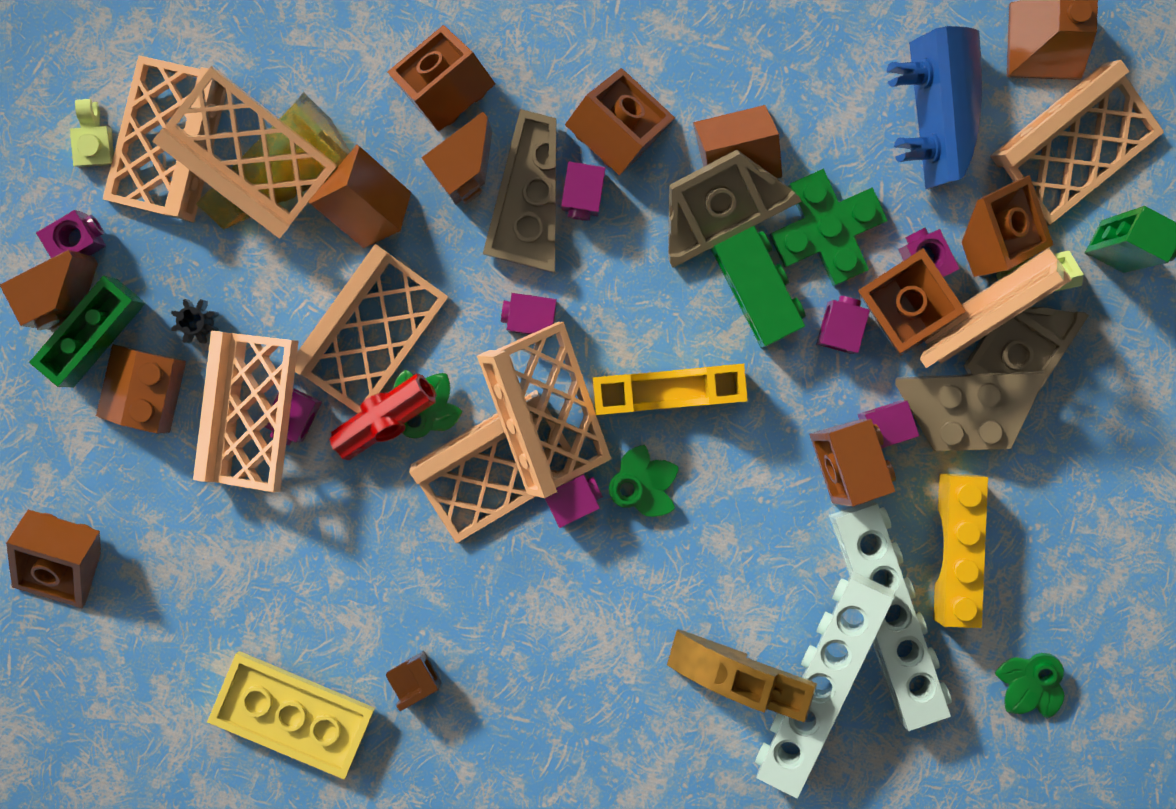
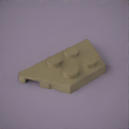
M738 150L669 185L668 259L672 268L800 203L801 199L795 191Z
M1029 307L982 337L964 364V368L968 374L1044 371L1045 380L1041 386L1042 388L1089 315L1085 312Z
M1045 372L896 377L895 384L903 399L908 400L914 418L934 451L1011 449L1045 380Z

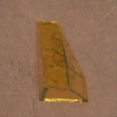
M304 92L279 117L281 121L337 164V167L350 153L332 119ZM282 133L267 134L270 156L291 154L288 137ZM261 136L242 155V158L264 156ZM296 145L297 153L305 152L298 145ZM313 157L298 159L301 180L317 178L325 168ZM292 159L271 161L274 182L295 180ZM265 162L244 164L245 177L252 184L268 183ZM238 164L232 165L231 167L239 173ZM302 185V192L308 190L311 185ZM296 186L275 188L277 203L294 198L297 195ZM212 187L196 203L223 230L251 218ZM260 189L270 197L269 189Z

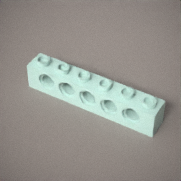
M869 501L829 515L849 576L854 571L873 580V576L877 571L886 569L889 577L884 586L894 590V599L891 606L899 605L900 607L899 618L894 622H886L884 618L873 641L900 723L908 731L951 717L947 705L952 703V699L944 682L939 683L935 671L940 668L939 661L932 647L927 648L923 636L928 633L927 626L920 612L915 613L911 599L916 598L915 591L908 577L903 578L899 564H902L904 561L898 544L896 542L891 543L887 529L891 528V522L884 507L879 508L877 503ZM868 534H874L877 541L876 547L869 553H863L860 547L862 538ZM905 640H911V652L905 657H898L897 648L899 644ZM915 676H924L923 687L915 692L910 691V681Z
M852 571L848 581L843 578L840 579L832 597L838 603L832 614L825 611L816 630L817 633L822 635L817 647L809 645L801 662V666L806 668L802 678L812 681L814 677L823 676L832 684L829 689L820 690L816 688L810 711L813 712L816 719L812 722L803 723L777 713L770 728V731L774 732L775 736L770 745L763 742L754 762L760 765L757 779L797 799L894 599V590ZM848 609H856L862 613L864 620L859 624H850L844 619L843 613ZM831 643H840L846 647L848 653L843 657H834L828 652L827 646ZM792 742L799 747L800 752L788 754L782 749L781 744Z

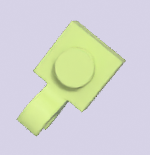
M91 99L75 100L76 115L81 128L70 129L73 166L80 168L111 165L114 156L112 128L100 126L98 102H92Z

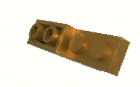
M680 629L676 631L667 662L669 667L697 684L755 710L765 713L768 709L803 723L806 721L817 683L747 658V653Z

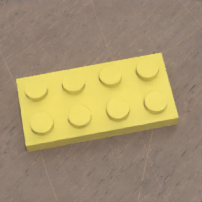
M238 651L234 656L207 723L345 780L375 708Z

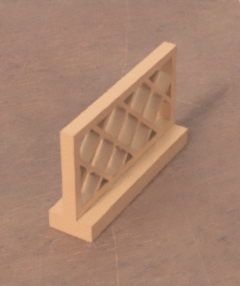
M138 56L103 200L194 223L204 181L178 161H176L174 166L165 171L157 157L164 150L159 146L152 148L145 134L160 124L164 128L168 123L166 120L174 115L187 98V96L185 98L182 97L175 84L187 76L197 78V85L208 68L201 67L197 69ZM149 67L159 69L165 79L164 82L152 90H149L145 83ZM169 72H173V73H176V74H174L173 76H170ZM212 78L204 89L206 106L224 105L227 94L226 88ZM170 88L177 103L161 112L154 98ZM199 97L190 108L200 107ZM149 103L156 117L140 126L136 119L138 109ZM222 110L208 112L211 134L217 133ZM202 113L185 114L187 121L183 130L190 136L205 134ZM140 139L147 153L131 162L127 155L129 145ZM197 140L207 148L206 140ZM152 161L159 175L144 185L136 170ZM131 175L138 189L126 197L118 196L117 191L120 180ZM163 182L169 191L165 207L155 205L149 194V191ZM140 197H143V199L145 200V202L139 201V200H137V199H139Z
M1122 60L1103 63L990 155L998 167H1004L1013 181L1024 177L1018 168L1027 160H1040L1037 182L1032 181V183L1036 186V194L1047 225L1054 223L1164 133L1125 76L1130 71ZM1119 87L1125 96L1123 111L1107 110L1109 94ZM1099 102L1098 108H1092ZM1086 112L1097 114L1094 135L1078 133L1080 118ZM1106 115L1122 117L1119 138L1103 136ZM1131 118L1141 119L1149 131L1139 140L1128 139ZM1071 125L1070 132L1064 131ZM1057 136L1069 137L1066 158L1050 157L1051 143ZM1077 138L1093 140L1090 161L1074 159ZM1102 141L1118 143L1116 159L1110 164L1099 163ZM1127 144L1132 145L1126 150ZM1042 149L1041 155H1035L1038 151ZM1049 161L1065 163L1062 185L1046 183ZM1074 164L1090 166L1088 180L1082 187L1070 186ZM1098 167L1104 168L1099 173H1097ZM1045 188L1061 189L1059 205L1049 212L1043 204ZM1069 191H1075L1072 195L1069 196Z
M213 66L207 70L165 127L160 130L152 141L279 239L337 167V164ZM212 78L226 88L228 104L206 106L204 89ZM233 95L243 103L234 104ZM199 97L200 107L190 108ZM251 108L258 114L260 129L238 131L235 109ZM229 110L233 132L211 134L208 112ZM201 112L205 134L190 136L177 126L185 114ZM264 119L275 128L266 129ZM282 133L288 137L291 154L270 156L267 134ZM261 135L264 156L242 158L239 137ZM233 137L237 159L221 160L214 154L212 139ZM197 140H206L207 148ZM296 145H298L305 152L297 153ZM313 157L325 167L317 178L301 180L298 159ZM292 159L295 180L274 182L271 161ZM265 162L268 183L252 184L245 177L244 164ZM238 164L239 173L229 165ZM302 185H311L303 195ZM296 186L298 202L290 212L277 203L275 188ZM260 189H269L270 197Z
M375 244L298 350L295 372L299 375L301 374L358 414L361 412L360 405L347 396L345 382L367 378L369 394L365 400L372 395L378 394L447 300L448 296ZM389 263L402 272L405 288L388 291L382 290L380 275ZM407 276L420 286L409 287ZM377 281L379 292L368 294ZM426 289L437 297L429 311L413 313L410 291ZM406 292L409 314L387 317L384 295ZM380 296L383 318L361 321L359 305L362 300ZM355 312L357 322L346 324ZM424 316L416 327L414 317ZM410 318L412 334L408 340L391 343L388 322ZM384 322L388 344L365 347L362 326ZM358 327L361 348L339 351L337 340L339 332L345 328ZM333 342L335 352L324 354ZM403 346L394 358L392 348ZM388 348L391 361L388 368L384 371L370 373L366 352ZM362 353L366 374L344 377L340 356ZM336 357L340 378L323 380L314 374L312 370L320 359ZM381 376L375 386L372 387L371 378ZM341 383L342 392L330 384Z
M1047 248L963 303L962 306L966 313L925 341L927 345L920 360L926 368L937 361L942 364L1072 281V278L1051 248Z
M564 322L554 323L502 348L488 350L477 355L527 494L546 498L556 493L557 487L611 460ZM556 334L560 345L555 359L541 353L546 338ZM535 343V346H534L533 349L530 348V347H528V346H530V345H532V344ZM519 350L531 354L524 374L514 369L510 354ZM539 358L553 365L546 384L532 378ZM560 369L569 372L572 380L567 394L554 388ZM529 383L543 389L536 409L528 406L524 397ZM551 393L565 399L558 419L544 413ZM573 403L581 406L584 414L579 428L566 423ZM542 418L556 424L549 443L541 441L537 433ZM563 428L577 433L570 453L557 448ZM585 437L593 440L598 454L588 460L578 457ZM554 452L568 458L563 472L553 477L550 469Z
M211 331L193 480L217 482L268 492L281 491L299 341ZM250 343L256 356L246 365L244 362L246 344ZM279 346L284 347L283 363L276 369L269 356ZM262 363L269 377L259 386L252 372ZM245 380L252 393L241 402V385ZM275 384L279 391L278 401L271 406L264 393ZM257 401L265 414L254 423L247 410ZM241 418L247 431L237 439L235 436L237 420ZM270 422L274 428V438L267 445L260 430ZM253 439L260 452L250 461L243 447ZM236 455L243 468L233 477L231 476L232 459ZM264 460H266L270 467L268 482H262L255 470Z
M537 389L525 396L527 405L535 409L541 397ZM546 406L544 413L551 415L550 411ZM498 413L410 464L409 473L416 484H419L455 543L462 541L535 497L527 494L524 489L513 487L518 470L516 462L494 456L497 443L507 438ZM546 420L550 426L546 442L549 443L556 424ZM562 433L559 439L560 445H557V448L570 453L571 446ZM491 447L490 455L481 453ZM473 457L488 460L483 480L462 475L466 461ZM492 462L513 466L508 486L488 481ZM459 466L458 474L449 472ZM564 469L560 471L551 470L553 477L561 474ZM441 476L455 479L452 498L436 495L429 483ZM460 481L481 485L477 505L456 500ZM486 487L507 492L502 506L497 509L481 506ZM511 493L519 494L517 497L510 500ZM441 503L450 505L448 513ZM454 506L475 510L472 523L458 531L451 520ZM480 512L487 513V515L478 519Z

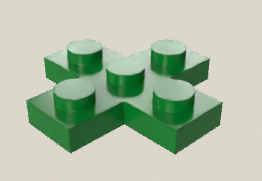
M824 168L790 183L788 187L795 191L801 199V202L796 205L802 219L769 234L784 268L818 253L833 286L868 271L869 268L854 236L888 221L873 187L839 202Z

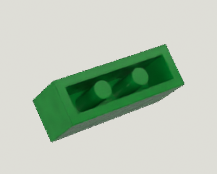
M1146 206L1103 219L1098 225L1085 253L1122 273L1169 263V261H1173L1176 258V222Z
M752 226L713 246L711 252L760 348L805 327L802 319L806 317V314L798 298L791 299L785 287L789 284L788 277L780 264L774 265L769 255V252L772 251V246L763 231L758 233L755 226Z
M102 276L29 363L57 387L74 388L146 303L118 279Z

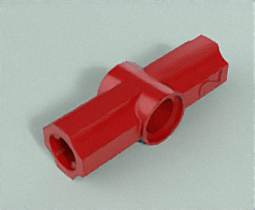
M416 373L389 393H378L367 398L360 405L361 412L331 431L329 441L333 450L342 459L351 460L376 442H385L396 438L405 430L404 423L436 403L435 397L437 395L433 386L423 375Z

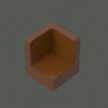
M424 651L386 673L389 683L399 698L396 704L399 711L436 692L442 683Z

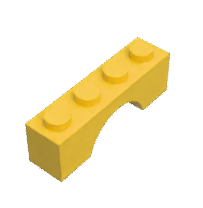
M744 364L592 378L596 415L748 401Z
M939 473L938 512L943 526L944 551L941 572L934 586L933 620L944 627L982 628L988 477Z

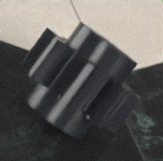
M184 299L183 309L171 311V314L176 317V325L171 328V331L183 332L182 342L190 344L194 336H196L200 343L206 344V335L210 331H219L217 327L213 326V319L219 313L215 311L208 312L206 310L208 301L200 299L196 307H194L190 300ZM193 315L201 316V320L196 323L197 328H192L189 325L194 320Z

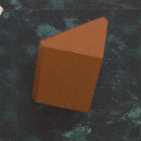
M766 105L693 122L703 167L738 150L775 178L783 177L779 133Z
M357 144L308 202L361 247L366 248L401 231L412 192Z

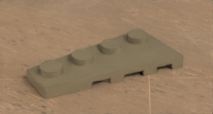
M520 109L483 255L555 273L556 118Z

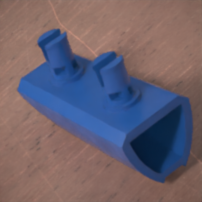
M960 26L936 28L909 42L911 62H891L887 67V73L903 75L888 81L891 87L914 85L920 135L918 138L901 137L896 139L895 148L910 149L911 151L895 156L898 162L922 160L925 189L927 190L962 179L966 175L973 157L979 132L982 102L979 30Z

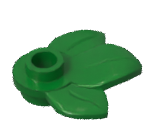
M404 370L396 379L393 389L408 380L413 374L408 370ZM446 373L434 374L426 378L436 392V403L419 413L422 421L418 427H412L408 421L404 423L405 430L402 434L406 437L417 439L424 437L431 430L446 431L458 422L463 411L459 407L447 403L451 388L449 377Z
M645 445L634 447L623 456L620 472L611 479L609 495L618 506L624 508L635 507L645 516L656 517L668 514L675 509V506L664 491L674 481L679 468L677 465L666 460L650 461V455ZM625 482H630L634 486V491L629 496H624L620 492V486Z
M1038 653L1030 659L1010 658L1003 662L995 671V675L1001 681L1009 684L1004 697L1005 710L1008 713L1024 714L1037 708L1045 718H1051L1061 708L1065 697L1060 685L1064 676V668L1060 660L1054 655ZM1041 670H1051V673L1049 675L1044 677L1039 676V672Z

